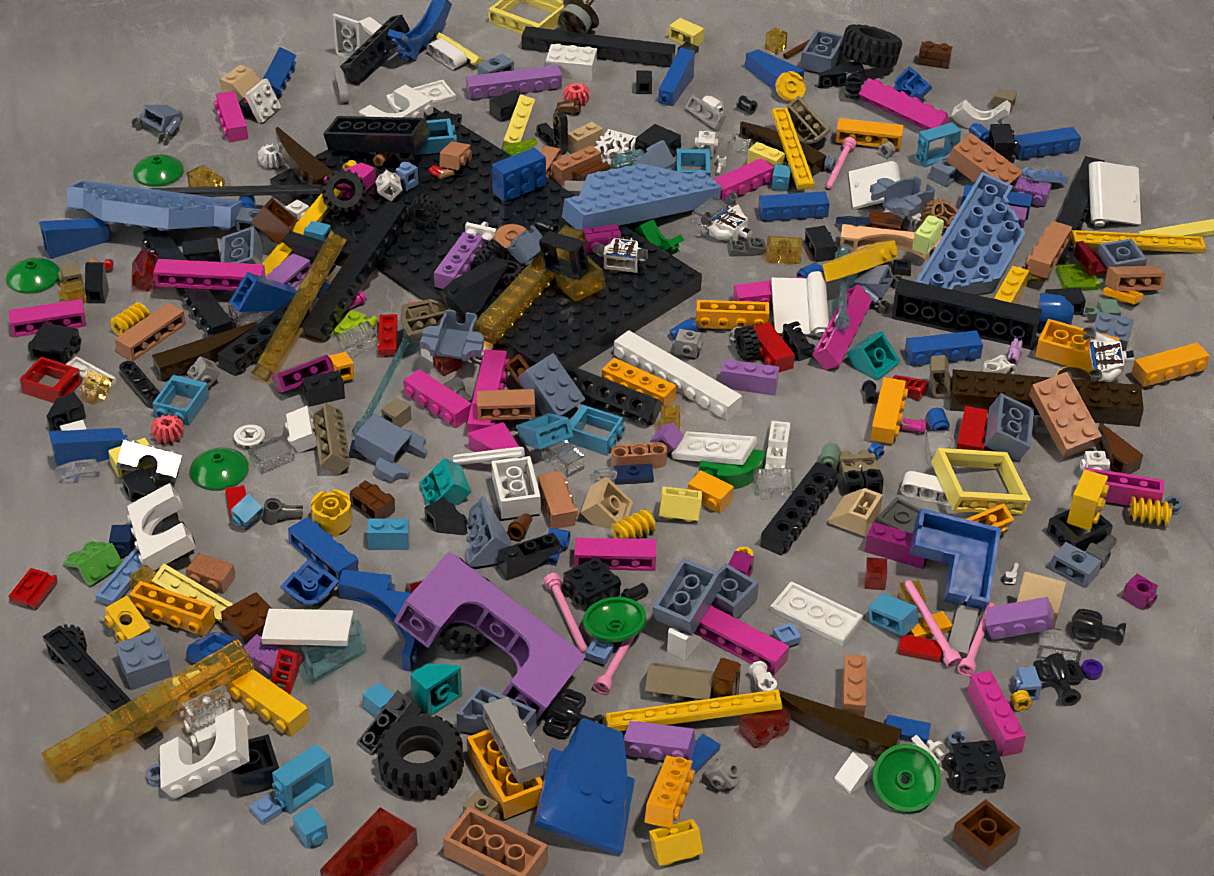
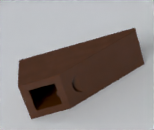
M1100 423L1098 430L1102 437L1099 445L1101 450L1105 451L1106 458L1110 461V468L1115 472L1131 474L1139 470L1143 454L1103 423Z

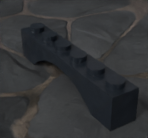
M144 468L121 476L123 489L133 503L160 488L158 485L155 486L152 475L147 474ZM177 512L163 519V532L180 523L184 524L183 521H179ZM194 549L171 562L173 563L194 554Z

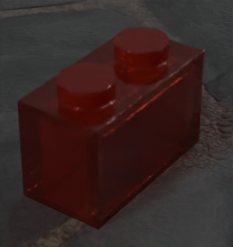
M142 248L132 262L133 286L147 292L155 283L153 272L158 261V255Z
M783 707L779 710L746 714L740 718L739 733L756 749L761 745L768 744L773 738L785 734L789 730L791 715Z

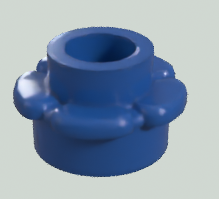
M874 442L868 448L869 453H874L876 459H880L885 452L883 450L884 445Z

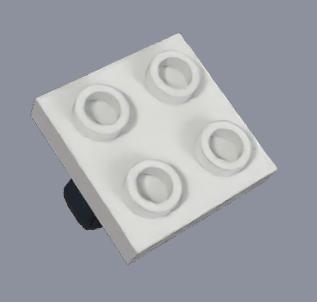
M268 79L261 80L239 101L241 111L243 113L252 112L258 123H263L281 107Z

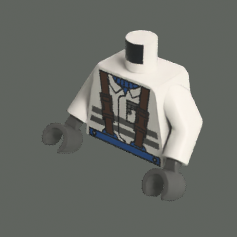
M732 192L725 198V202L728 205H732V208L728 206L714 218L708 211L701 217V223L708 225L709 235L718 240L729 242V239L738 240L741 237L747 239V237L752 236V230L748 229V218L742 212L739 204L735 202L738 198L735 192Z
M625 236L623 239L615 238L606 246L599 243L594 244L593 253H597L604 258V269L637 273L638 261L643 263L648 260V250L639 248L638 242L633 241L629 236Z
M1091 326L1083 329V331L1088 333L1083 335V339H1091L1089 341L1092 371L1089 372V375H1093L1091 381L1093 383L1097 380L1112 382L1124 372V362L1134 361L1133 350L1122 351L1121 342L1095 332V329Z

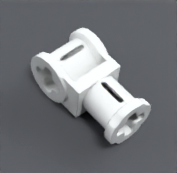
M757 661L749 666L748 671L755 680L757 692L776 690L777 681L772 678L770 672H767L766 663Z

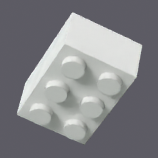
M551 44L546 59V66L558 65L563 79L592 81L597 65V48Z
M530 456L491 461L492 480L501 519L518 517L524 513L529 515L541 514L540 493Z

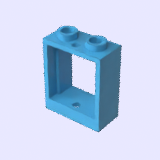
M428 120L427 124L430 135L448 134V136L429 137L415 155L440 153L451 141L457 142L455 125H451V120Z
M952 122L919 132L917 153L915 155L916 160L924 168L937 163L944 156L948 155L953 147L960 142L961 130ZM945 138L944 148L929 152L930 142Z
M677 149L676 171L687 174L703 171L710 177V149ZM681 166L705 167V170H681Z
M173 375L152 403L155 418H161V415L167 416L168 414L171 416L177 415L184 425H190L209 398L207 383ZM176 395L193 398L186 409L169 405Z
M581 405L570 420L574 436L565 439V442L607 455L616 446L619 437H622L625 432L623 418ZM586 424H590L611 432L605 439L582 430Z
M552 413L516 425L521 444L537 449L548 447L574 436L569 418Z
M317 744L272 772L274 781L272 786L276 794L274 799L281 809L284 808L289 814H292L334 785L330 756ZM311 773H313V775H311L310 777H308L307 779H305L304 781H302L301 783H299L298 785H296L295 787H293V788L291 789V786H293L294 784H296L297 782H299L300 780H302V779L305 778L306 776H308V775H310Z

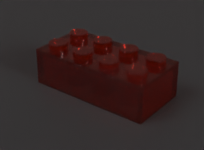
M379 807L320 869L321 876H390L418 846L417 830L415 827Z

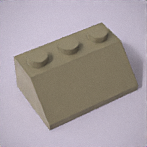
M653 662L648 665L645 691H650V695L656 697L670 694L672 699L684 700V697L693 698V701L711 699L714 671Z

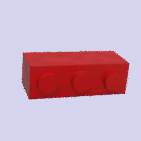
M769 322L754 326L753 329L755 328L758 334L757 338L760 340L759 345H761L759 357L763 359L765 365L779 367V373L793 369L795 354Z
M965 406L956 449L984 451L985 443H982V441L985 442L987 430L984 429H987L988 410Z

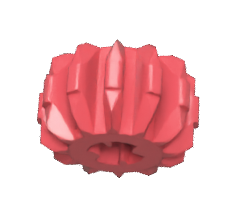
M579 82L567 84L563 91L564 101L576 98V100H580L581 105H586L590 98L589 88L585 84H579Z
M170 414L167 416L161 415V418H155V422L151 423L152 437L158 444L164 442L167 445L168 443L174 444V441H180V437L184 436L182 420L177 415L171 416Z

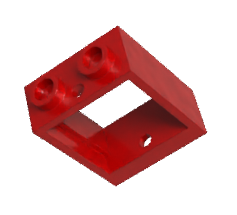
M40 357L20 378L24 394L52 403L55 402L56 398L74 392L82 383L79 368L44 357ZM45 375L60 379L54 387L38 383Z

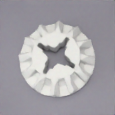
M257 425L242 426L234 433V441H236L237 445H242L243 448L247 446L252 448V446H259L260 443L264 442L265 432Z

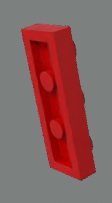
M398 314L379 315L378 355H397Z

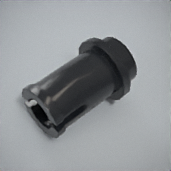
M538 218L535 223L538 224L535 225L536 229L555 233L558 231V225L555 222H548Z
M867 380L862 385L865 401L868 404H874L877 401L875 391L877 386L872 380Z
M640 583L630 589L625 588L621 593V597L636 600L648 595V588L645 583Z

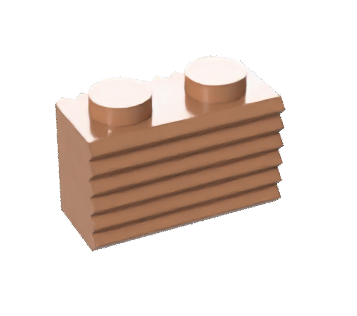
M451 141L440 152V167L458 170L462 165L465 166L466 162L472 158L470 145Z
M200 553L197 554L185 570L186 576L212 592L225 593V590L229 588V585H231L236 577L232 563H226L225 561L223 562L204 554L201 555Z

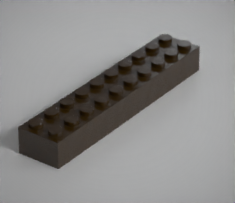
M953 369L950 411L964 412L965 406L986 409L988 410L987 414H989V407L1002 393L1033 408L1034 415H1040L1029 393L1033 384L1051 377ZM1071 379L1095 423L1140 427L1144 411L1141 385L1099 381L1093 383L1087 380Z

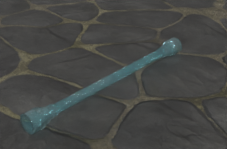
M848 244L840 245L838 247V257L851 253V247ZM847 276L840 278L839 312L835 317V325L841 330L847 329L850 325V317L846 311Z
M405 328L403 330L402 342L370 405L352 430L354 436L373 415L407 346L411 342Z

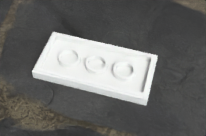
M444 80L413 88L432 98L433 106L456 100L455 93ZM394 93L385 96L386 101L395 113L404 111L394 105Z
M686 431L684 437L671 454L672 458L677 460H702L713 463L743 465L757 444V438L755 436Z
M792 581L770 606L771 612L841 646L844 645L863 621V615Z
M269 609L261 638L262 644L348 646L354 617L353 611Z

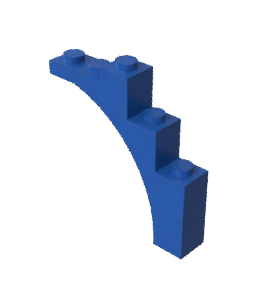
M431 0L423 18L406 34L389 29L388 36L392 39L393 43L398 45L397 53L401 55L403 60L410 61L411 59L416 61L420 49H427L431 39L434 36L437 37L439 32H442L452 6L449 0Z
M343 569L338 583L339 598L369 605L382 612L397 626L405 641L401 656L402 670L411 671L413 663H417V648L421 647L422 643L394 622L411 593L395 591V584H392L391 575Z

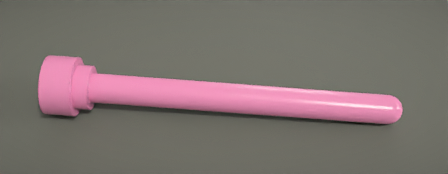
M847 137L842 143L843 151L826 183L827 189L832 188L848 153L854 150L856 146L854 138Z
M557 573L548 574L544 578L545 586L554 593L577 647L584 653L587 651V646L560 589L562 581Z
M907 580L905 587L943 650V661L948 668L958 665L962 660L959 652L951 649L913 582Z
M989 603L987 605V607L995 606L994 603ZM986 609L967 657L962 659L958 665L957 670L962 676L970 677L976 670L974 660L987 630Z
M635 636L622 642L604 675L597 677L593 688L599 694L605 695L609 693L612 687L611 678Z

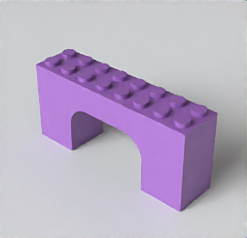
M449 551L406 599L394 620L396 624L428 648L440 633L452 623L461 622L474 627L508 653L514 660L517 673L502 695L536 709V721L586 657L580 649L571 645L560 634L554 632L543 621L537 619L526 608L520 606L509 595L504 594L492 582L487 581L475 569L470 568L458 556L453 555Z

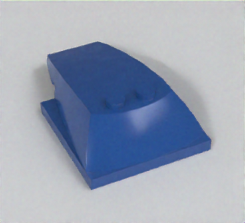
M582 718L563 752L554 748L551 749L548 755L534 826L613 855H621L635 778L627 776L625 742L621 731Z

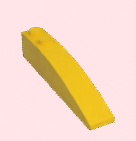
M895 240L876 242L824 263L823 269L826 282L870 269L897 258L898 248Z

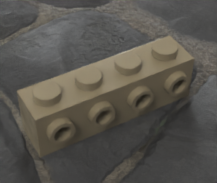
M324 403L313 413L319 463L321 467L338 476L350 465L343 413L340 409Z

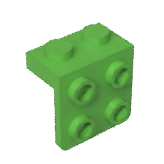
M94 540L86 543L79 552L70 553L67 559L63 561L64 566L78 568L88 586L93 585L122 564V560L113 543L95 542Z

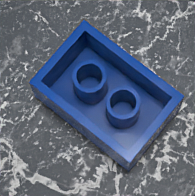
M535 147L492 164L493 193L503 202L546 185V157Z

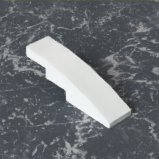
M771 422L764 481L783 483L791 423Z

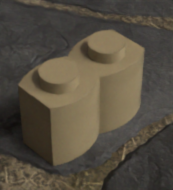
M945 355L931 356L930 380L932 382V393L936 399L949 398L951 395V375L949 372V362Z

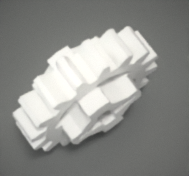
M612 131L611 135L606 133V137L600 136L601 141H596L598 146L594 148L601 152V161L609 164L610 168H612L613 164L618 167V162L624 163L623 158H628L626 153L630 152L628 148L630 145L625 136L622 137L620 133L616 135L614 131Z

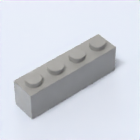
M508 696L484 704V721L518 784L544 775L543 765H546L545 757L542 752H538L534 737L529 736L526 722L520 720L517 706L510 702Z

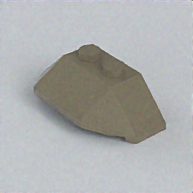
M797 96L786 106L799 141L809 145L819 142L831 132L830 128L800 96Z
M432 299L404 304L401 311V323L412 343L421 341L424 328L428 326L439 327L445 311L453 309ZM456 312V321L463 324L459 314Z

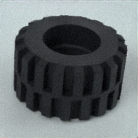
M340 169V171L335 170L332 174H329L322 187V198L327 208L333 210L335 214L340 213V215L355 213L362 206L366 195V185L363 183L362 177H358V173H352L350 169L344 171V169ZM342 183L350 185L354 190L353 198L348 201L339 200L333 192L335 186Z

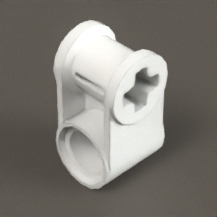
M1004 355L986 361L983 366V372L1015 374L1017 371V366L1008 362Z

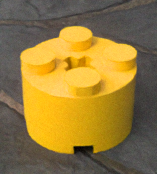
M332 489V492L325 493V491H321L312 498V521L316 522L323 531L328 532L332 537H337L351 526L353 517L348 494L341 490Z

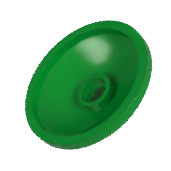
M165 154L148 156L139 161L133 169L135 180L149 187L170 185L179 180L184 173L182 162L173 156Z
M28 258L17 262L8 270L6 281L7 285L18 293H39L50 289L58 282V272L60 270L56 263L48 259Z
M225 447L204 451L190 465L192 481L200 488L211 491L225 490V488L237 486L246 478L249 471L246 457L237 450Z
M610 597L592 604L584 614L583 624L586 632L599 641L608 643L623 642L633 638L642 631L646 624V612L643 606L633 599Z
M912 744L892 746L884 751L875 763L873 769L875 791L879 798L894 810L901 812L921 810L935 799L940 789L941 774L939 766L933 756L919 746ZM901 777H907L909 780L908 784H903Z

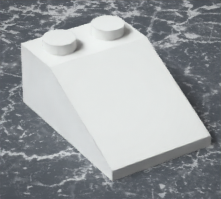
M333 14L336 55L348 59L369 37L359 21Z

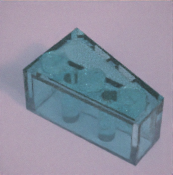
M359 620L352 622L348 646L298 645L299 654L303 656L302 662L311 685L367 652L365 633Z

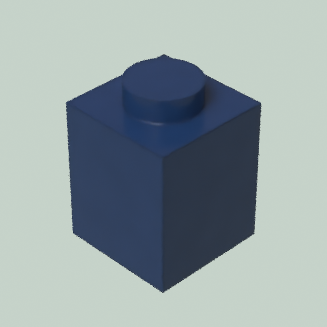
M132 524L112 525L109 543H113L119 556H128L133 551L135 537L131 531V528H133Z

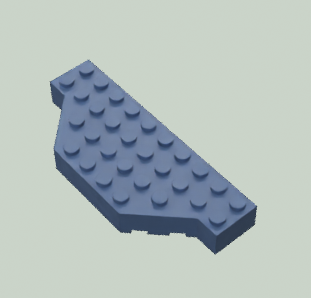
M646 164L624 166L623 168L610 169L603 172L598 171L588 174L579 196L564 199L562 218L582 234L583 228L612 224L620 226L719 205L722 186L703 171L687 174Z
M981 172L915 282L974 295L995 291L1026 234L1024 229L1020 227L1019 219L1014 210H1011L1008 197L1013 186Z
M80 180L67 186V207H73V210H86L97 218L108 221L109 224L125 223V226L130 227L140 225L144 229L155 227L160 231L179 228L191 229L194 227L213 228L214 226L220 227L221 230H230V228L236 226L235 219L243 202Z

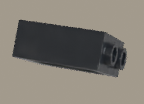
M551 231L547 232L539 240L546 271L577 280L582 279L590 271L585 242L583 240ZM556 248L568 251L570 261L558 258Z
M1069 509L1051 517L1047 528V533L1061 547L1067 542L1082 551H1086L1091 543L1097 544L1102 542L1108 534H1111L1113 525L1100 514L1098 523H1093L1092 525L1095 530L1078 537L1067 527L1069 525L1067 523Z

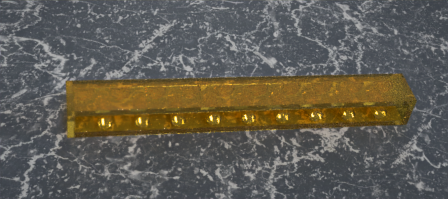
M565 225L558 232V234L585 242L584 231ZM556 248L558 258L570 261L568 251ZM538 254L474 323L475 332L481 333L484 341L495 344L499 338H502L506 330L512 327L513 323L517 318L521 317L525 309L529 308L535 298H538L540 293L549 286V283L558 276L557 273L545 270L542 254Z
M332 231L329 233L254 366L252 374L268 382L338 257L346 239Z
M237 639L43 751L41 755L57 782L60 783L255 669L250 655Z

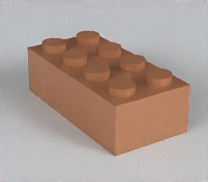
M972 133L953 147L946 160L974 183L981 172H984L1014 187L1018 178L1022 175V171L1017 166L1013 165Z
M1068 372L1032 385L1029 395L1063 459L1099 444L1102 435Z
M471 807L466 809L443 839L444 855L484 876H538L548 862L547 844Z

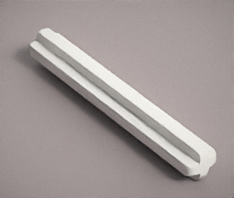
M523 447L457 454L453 456V462L459 465L524 457L525 453Z

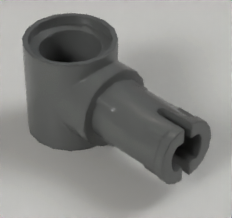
M454 377L443 384L472 403L473 398L466 393L465 385L459 377Z
M269 498L264 503L262 518L268 524H276L280 519L288 517L303 518V505H285V503H282L277 498Z
M1108 534L1102 542L1097 544L1091 543L1086 553L1101 560L1100 567L1103 568L1111 556L1110 550L1116 545L1117 538L1114 535Z

